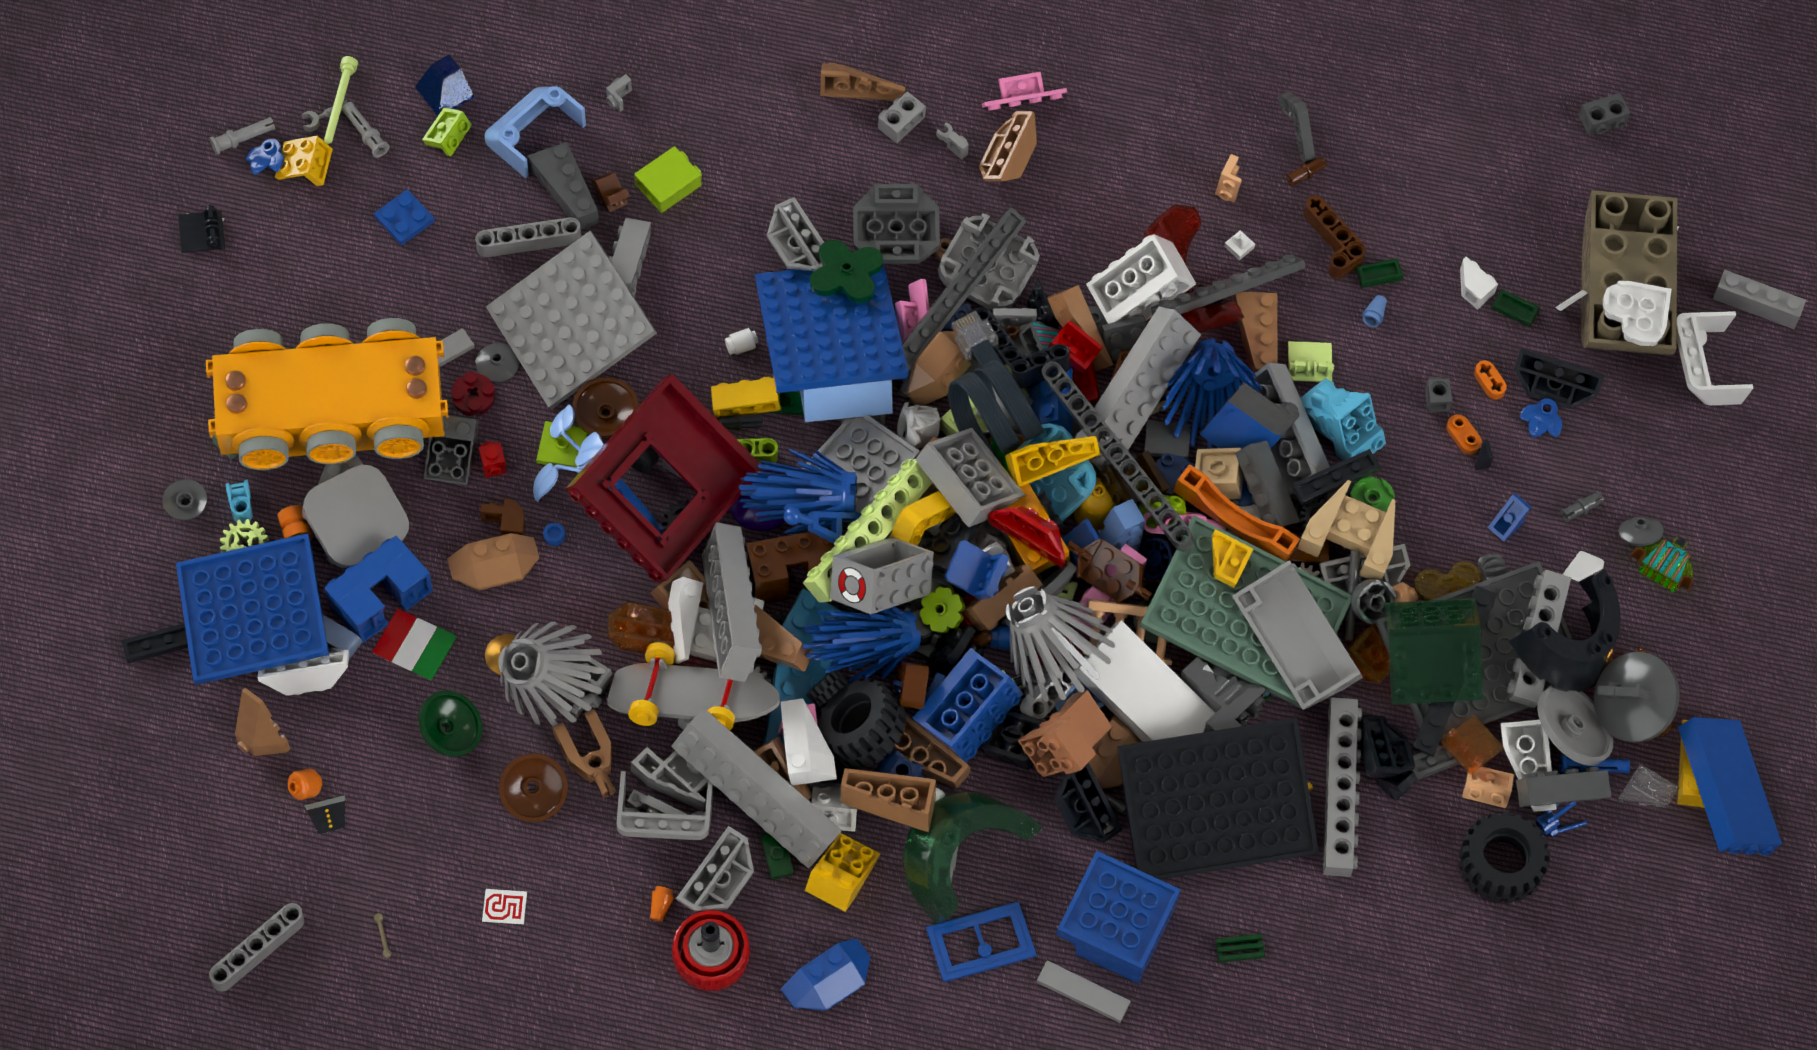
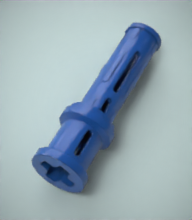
M1561 754L1559 771L1560 774H1565V770L1578 769L1579 773L1585 772V768L1599 767V771L1608 770V773L1628 774L1630 771L1629 759H1605L1597 765L1588 766L1577 763L1566 755Z

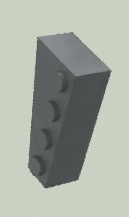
M567 142L527 155L528 169L532 174L536 175L541 185L549 191L551 197L562 207L563 212L568 218H576L580 222L581 230L599 224L598 210Z

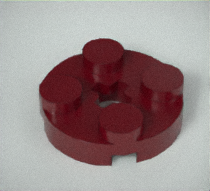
M473 371L466 372L465 375L459 377L454 382L451 390L454 407L460 413L468 416L486 413L495 402V388L491 380ZM477 391L478 397L473 396L469 398V392Z

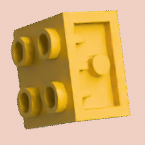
M318 136L285 141L281 151L284 161L279 172H276L275 178L282 180L305 176L316 186L324 185L333 149Z

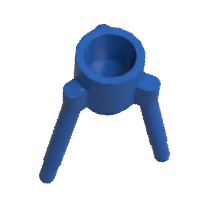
M1572 801L1555 814L1552 813L1554 810L1545 811L1535 821L1536 826L1542 830L1543 835L1547 836L1549 834L1551 837L1558 833L1587 825L1588 822L1582 821L1557 828L1560 825L1558 817L1575 806L1576 801Z

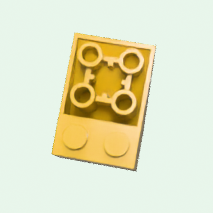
M840 833L811 871L805 891L846 912L874 867L880 853Z

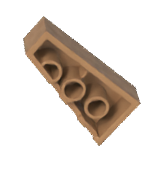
M1240 292L1234 294L1232 307L1235 310L1237 325L1246 350V358L1249 368L1256 373L1268 362L1277 363V293Z
M845 768L841 783V804L929 832L936 800V779Z

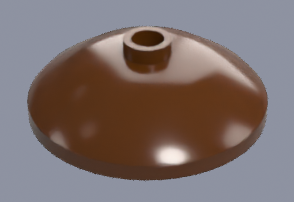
M600 377L588 381L577 391L573 400L575 421L579 427L588 434L596 432L601 438H610L639 406L634 390L624 381L612 377ZM605 412L610 413L609 416H604L602 414Z
M528 753L518 756L505 767L499 780V796L503 806L511 815L522 821L539 822L552 817L560 810L567 797L568 783L563 769L555 760L543 754ZM529 782H535L536 786L534 789H528Z

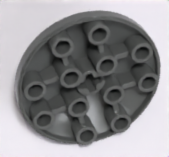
M1631 652L1619 656L1603 670L1595 687L1594 707L1599 722L1612 736L1627 742H1645L1657 737L1670 725L1676 715L1680 698L1678 681L1671 667L1655 655L1645 652Z

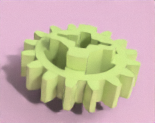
M239 519L237 520V526L229 524L230 531L223 530L226 538H220V542L224 544L220 549L222 552L246 547L241 544L240 538L248 543V546H253L258 543V540L259 544L267 542L269 537L264 535L266 531L263 527L259 528L258 522H254L251 525L250 520L247 519L245 524H242ZM234 536V543H232L230 547L231 540Z

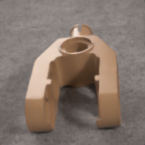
M592 709L583 713V715H585L591 728L592 737L596 738L600 749L589 752L583 757L579 755L564 723L552 726L554 736L570 769L589 783L596 781L604 798L609 797L608 791L610 795H613L616 789L608 776L611 774V741L596 711ZM595 762L600 763L598 767H591L590 765Z

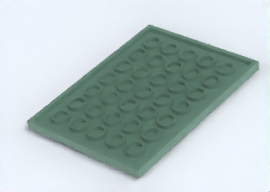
M1193 515L1188 525L1194 539L1193 547L1184 552L1176 549L1139 627L1252 684H1257L1271 694L1301 708L1232 595L1284 564L1285 561ZM1215 529L1253 548L1234 588L1214 578L1212 533ZM1183 535L1180 542L1185 541L1188 536ZM1294 566L1332 629L1337 633L1351 603V594Z

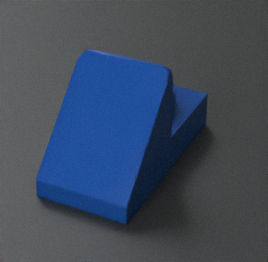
M1515 493L1487 528L1505 542L1524 524V518L1532 507Z

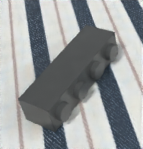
M1263 441L1250 444L1235 453L1262 520L1282 526L1285 529L1298 524L1300 520L1268 442Z
M1599 767L1585 768V772L1579 773L1578 769L1565 770V774L1561 775L1558 774V771L1544 772L1545 776L1538 777V773L1524 774L1523 779L1516 780L1520 807L1571 803L1572 801L1601 800L1611 797L1608 770L1599 771Z

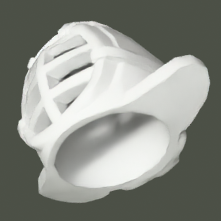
M905 402L897 423V436L916 449L923 448L934 436L938 437L941 423L937 408L919 405L908 407L909 402Z

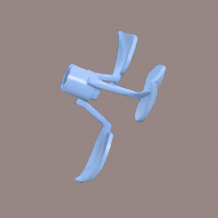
M569 404L553 420L550 427V435L553 438H558L562 434L579 451L575 460L577 468L558 464L554 466L551 463L545 465L536 476L533 486L534 498L538 503L540 498L555 485L559 469L579 473L604 445L601 436L596 432L591 433L582 442L581 447L567 435L566 430L572 426L575 418L574 408Z

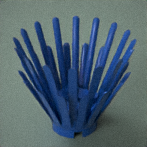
M1216 339L1204 340L1195 346L1194 353L1176 370V374L1167 384V386H1170L1179 377L1166 396L1167 401L1163 406V410L1169 406L1182 384L1183 386L1165 419V424L1168 425L1191 384L1174 436L1178 438L1183 424L1189 422L1197 397L1189 445L1193 447L1196 442L1198 426L1200 430L1205 428L1207 406L1209 423L1215 416V413L1217 414L1227 400L1235 393V389L1237 391L1242 385L1240 380L1258 393V390L1262 391V387L1254 379V377H1257L1255 373L1235 355L1234 349L1226 341H1223V344L1216 343ZM1207 440V448L1214 449V444Z

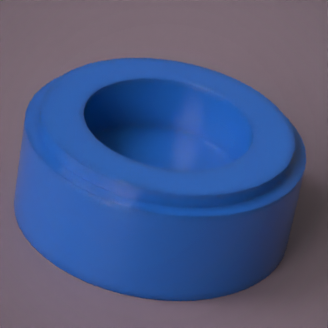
M559 523L548 524L543 530L545 542L551 546L562 544L566 538L564 527Z

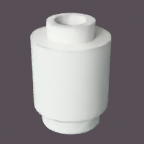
M749 328L732 333L728 338H725V344L730 355H738L756 348L755 344L758 343L755 331H750Z

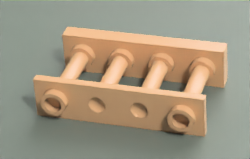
M1087 599L1086 607L1094 610L1095 612L1091 614L1101 620L1105 612L1114 613V617H1116L1115 623L1121 620L1124 622L1127 614L1136 615L1138 620L1136 635L1144 642L1146 630L1139 627L1149 606ZM1092 625V629L1100 634V629ZM1158 636L1156 655L1166 665H1172V660L1165 658L1167 640ZM1090 637V643L1095 646L1099 640Z

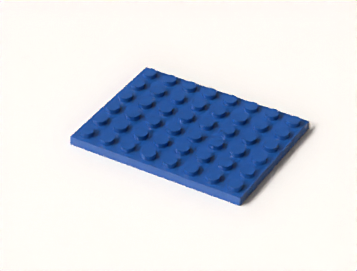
M884 264L878 273L870 276L875 285V292L873 298L865 303L852 302L845 294L839 292L830 296L815 294L810 288V276L814 271L795 269L755 274L776 393L908 378V368Z

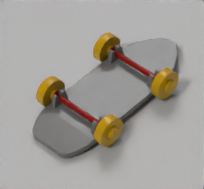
M660 642L652 643L647 647L645 659L648 663L633 664L616 671L607 698L610 708L628 714L629 718L638 725H653L658 717L693 720L705 708L729 731L733 728L734 722L748 721L766 715L776 709L780 703V695L777 689L759 676L749 673L746 681L742 682L719 678L718 669L672 665L675 659L674 649Z

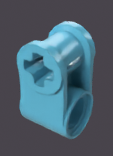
M248 479L237 484L230 485L225 483L234 521L237 523V520L240 519L242 524H245L247 519L251 521L253 512Z

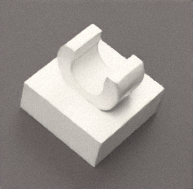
M1240 230L1225 242L1224 247L1240 261L1254 249L1255 243Z

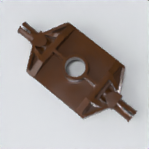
M1102 538L1082 548L1072 541L1068 543V550L1078 557L1077 578L1084 579L1115 599L1116 603H1120L1134 594L1140 595L1147 601L1151 599L1153 593L1142 587L1143 564ZM1109 564L1115 565L1117 569L1114 577L1109 576L1107 573V566Z

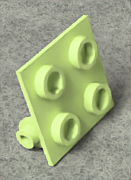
M1288 341V368L1292 380L1321 382L1327 378L1332 381V372L1334 370L1332 343Z

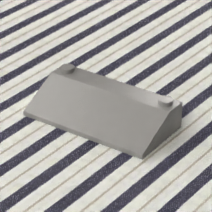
M1290 560L1232 595L1302 710L1346 689L1363 678Z

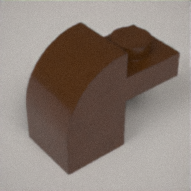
M610 172L592 180L600 201L609 213L629 204L626 199L630 197L627 188L621 187L615 172Z
M505 498L504 506L497 503L481 504V520L501 523V536L510 533L524 536V512L517 502Z

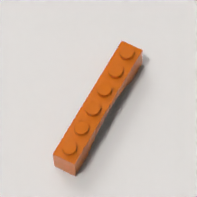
M1190 464L1174 486V493L1248 543L1285 562L1294 552L1300 541V538L1284 527L1260 520L1239 508L1219 491L1207 475Z

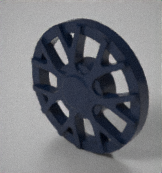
M1150 538L1141 545L1138 553L1142 556L1145 553L1144 557L1147 559L1144 576L1149 579L1163 578L1174 555L1171 545L1166 540ZM1156 541L1160 542L1159 550H1156ZM1148 545L1152 549L1149 552L1145 550ZM1165 548H1167L1168 553L1166 555H1164L1163 553ZM1165 559H1169L1167 566L1164 565ZM1154 567L1151 575L1148 574L1149 568ZM1158 567L1162 568L1161 574L1158 573Z

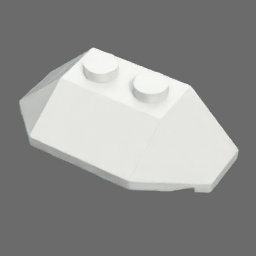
M329 647V655L260 670L258 671V681L286 696L331 689L348 668L349 650Z

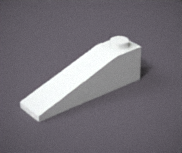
M804 699L780 702L787 768L791 785L837 779L834 756Z

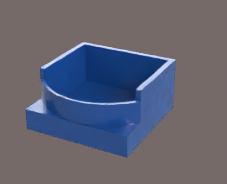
M1096 851L1057 929L1056 935L1072 942L1076 955L1139 984L1177 906L1181 889Z

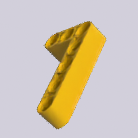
M937 491L906 506L899 514L890 537H895L918 546L926 529L953 517L957 512L942 493Z

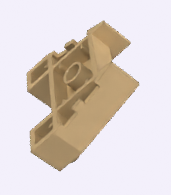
M1347 480L1310 518L1297 549L1318 557L1327 539L1350 550L1360 551V554L1367 556L1360 576L1382 581L1393 555L1395 500L1392 499L1387 512L1381 511L1346 496L1351 481Z

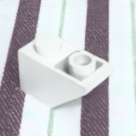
M1467 257L1463 259L1460 268L1461 294L1464 299L1478 310L1495 294L1498 283L1491 275L1481 270L1475 261H1471Z

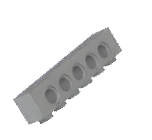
M1545 570L1541 575H1537L1534 583V588H1537L1535 596H1532L1528 608L1531 609L1530 617L1527 616L1525 619L1524 630L1527 631L1534 625L1545 622L1539 618V613H1544L1548 619L1545 623L1558 632L1571 577ZM1544 592H1549L1553 597V601L1547 600ZM1520 657L1519 659L1516 658L1513 665V672H1515L1514 680H1510L1507 692L1510 693L1509 700L1535 708L1539 696L1543 692L1545 679L1540 680L1526 667ZM1523 675L1530 677L1531 685L1523 681Z

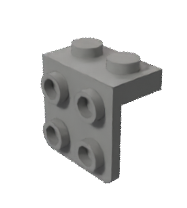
M993 308V315L1004 330H1006L1009 325L1020 328V325L1035 322L1037 319V309ZM1018 334L1016 341H1014V343L1022 352V354L1024 356H1027L1020 336Z

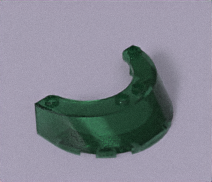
M963 792L943 797L935 801L929 832L910 827L906 844L903 848V867L905 868L906 882L910 892L936 924L947 920L958 908V899L950 879V865L956 848L968 835L982 829L995 828L1001 831H1008L1020 839L1028 840L1034 837L1042 827L1025 813L988 795Z

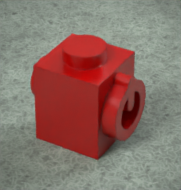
M487 441L479 447V454L485 478L507 473L501 443Z

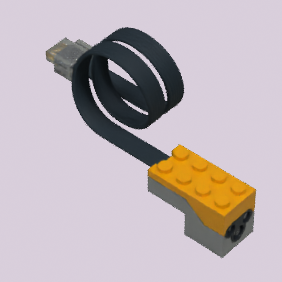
M974 311L954 321L952 328L956 333L955 343L965 360L971 359L973 353L980 367L975 369L974 372H969L950 383L948 390L949 404L959 432L973 428L1000 462L975 418L969 397L1002 453L1020 446L1021 443L998 405L993 388L1026 441L1044 433V429L1015 379L1003 365L993 348L998 345V336L987 319L982 321L978 313ZM1030 484L1020 487L1025 494L1023 498L1006 507L1010 508L1020 505L1027 509L1030 507L1037 511L1041 518L1045 520L1050 519ZM1002 532L1009 543L1010 555L1017 566L1028 564L1041 582L1059 568L1056 564ZM1062 540L1065 563L1070 561L1069 550Z

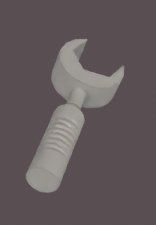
M333 106L326 109L320 115L313 111L304 112L302 118H311L312 120L311 125H303L304 130L312 132L318 129L320 125L319 119L330 117Z

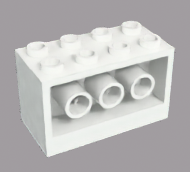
M1153 234L1145 237L1137 247L1129 249L1121 259L1110 263L1108 268L1102 273L1094 275L1092 280L1086 285L1107 323L1110 324L1143 315L1147 321L1152 317L1151 307L1158 305L1160 301L1177 298V295L1188 291L1196 285V282L1173 242Z

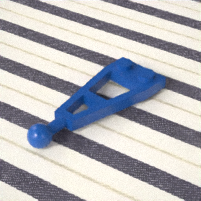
M789 507L784 512V520L790 525L798 523L807 524L808 531L834 543L842 536V521H855L862 514L813 511L805 515L801 514L798 508ZM819 520H831V531L820 526Z

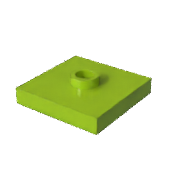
M545 421L536 462L544 465L551 463L554 466L558 464L577 468L575 460L579 451L562 434L558 438H553L550 435L552 422ZM571 426L566 430L567 435L580 447L582 442L588 437V433L578 426Z

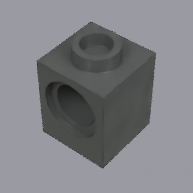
M1434 377L1427 380L1425 387L1427 412H1449L1452 404L1449 378ZM1434 392H1440L1442 395H1436Z

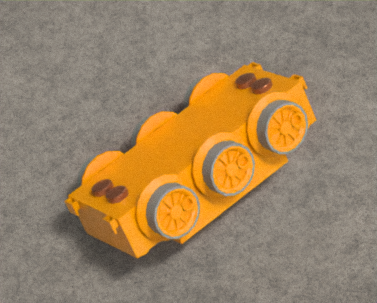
M387 318L373 322L367 329V338L358 344L350 341L348 330L341 325H312L301 332V343L295 349L283 347V338L275 331L267 329L247 330L239 333L234 338V348L228 354L212 355V360H206L207 377L213 376L215 419L208 420L210 438L216 435L221 455L239 453V462L248 469H276L286 464L289 457L307 455L309 460L315 463L339 464L355 457L356 451L375 450L378 455L385 458L403 459L419 454L424 447V438L444 436L443 416L449 418L447 400H442L439 357L444 358L443 340L436 341V337L420 338L416 335L415 325L405 319Z

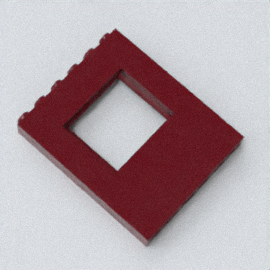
M670 374L658 383L565 489L569 492L570 498L579 503L585 509V513L595 519L600 524L601 529L611 535L616 540V544L621 549L626 550L632 556V560L648 572L647 574L650 579L661 583L667 581L711 531L715 523L723 517L741 496L742 490L739 489V485H750L752 483L743 482L740 478L747 476L746 473H757L756 471L761 472L763 469L758 467L760 463L673 374ZM649 445L697 493L662 534L614 487L616 482Z

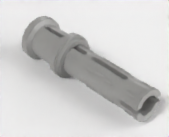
M353 102L343 105V113L346 114L362 135V142L370 147L372 155L375 158L385 155L390 146L382 140L380 132L369 125Z
M268 117L237 131L227 130L221 136L215 138L212 136L210 137V143L215 154L219 155L221 151L228 148H237L240 142L275 130V125L271 124L265 127V125L273 122L272 118Z

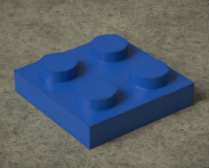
M408 189L374 213V218L401 246L435 222L430 212Z

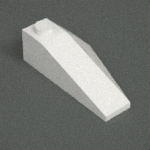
M1540 720L1500 724L1503 748L1518 780L1523 779L1524 774L1538 773V777L1545 776L1544 772L1552 771L1549 740ZM1556 804L1531 806L1533 812L1556 810Z

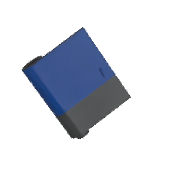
M1243 383L1200 432V435L1218 448L1243 449L1250 444L1267 441L1271 449L1299 418V411L1297 406L1291 402H1283L1278 407L1246 383Z

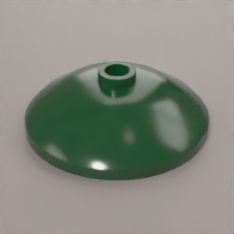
M440 691L428 697L422 704L418 718L419 728L424 740L433 750L444 756L460 757L468 754L478 745L482 735V720L477 708L467 697L454 691Z

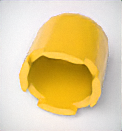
M1096 477L1093 492L1073 512L1078 524L1088 518L1095 531L1104 529V520L1112 508L1116 506L1100 478Z

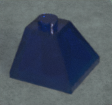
M450 54L433 63L415 86L437 117L443 108L455 109L474 98V94L462 70Z

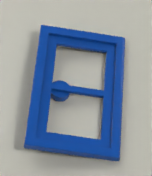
M1019 901L926 927L943 983L1037 956ZM1010 916L1020 947L991 955L992 948L989 944L984 943L979 925ZM974 926L980 944L978 954L982 958L952 966L942 935Z

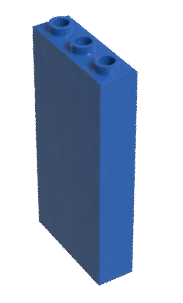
M1693 717L1680 725L1678 729L1719 852H1729L1731 855L1745 853L1746 855L1761 853L1762 856L1772 854L1775 848L1782 845L1741 721Z

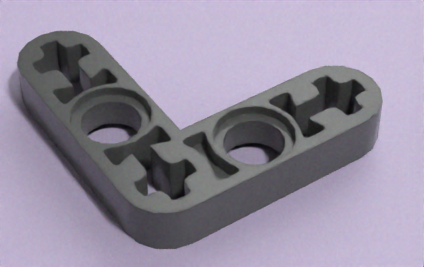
M1290 92L1279 94L1278 101L1281 111L1294 120L1298 150L1302 162L1313 161L1315 159L1308 110L1305 103Z

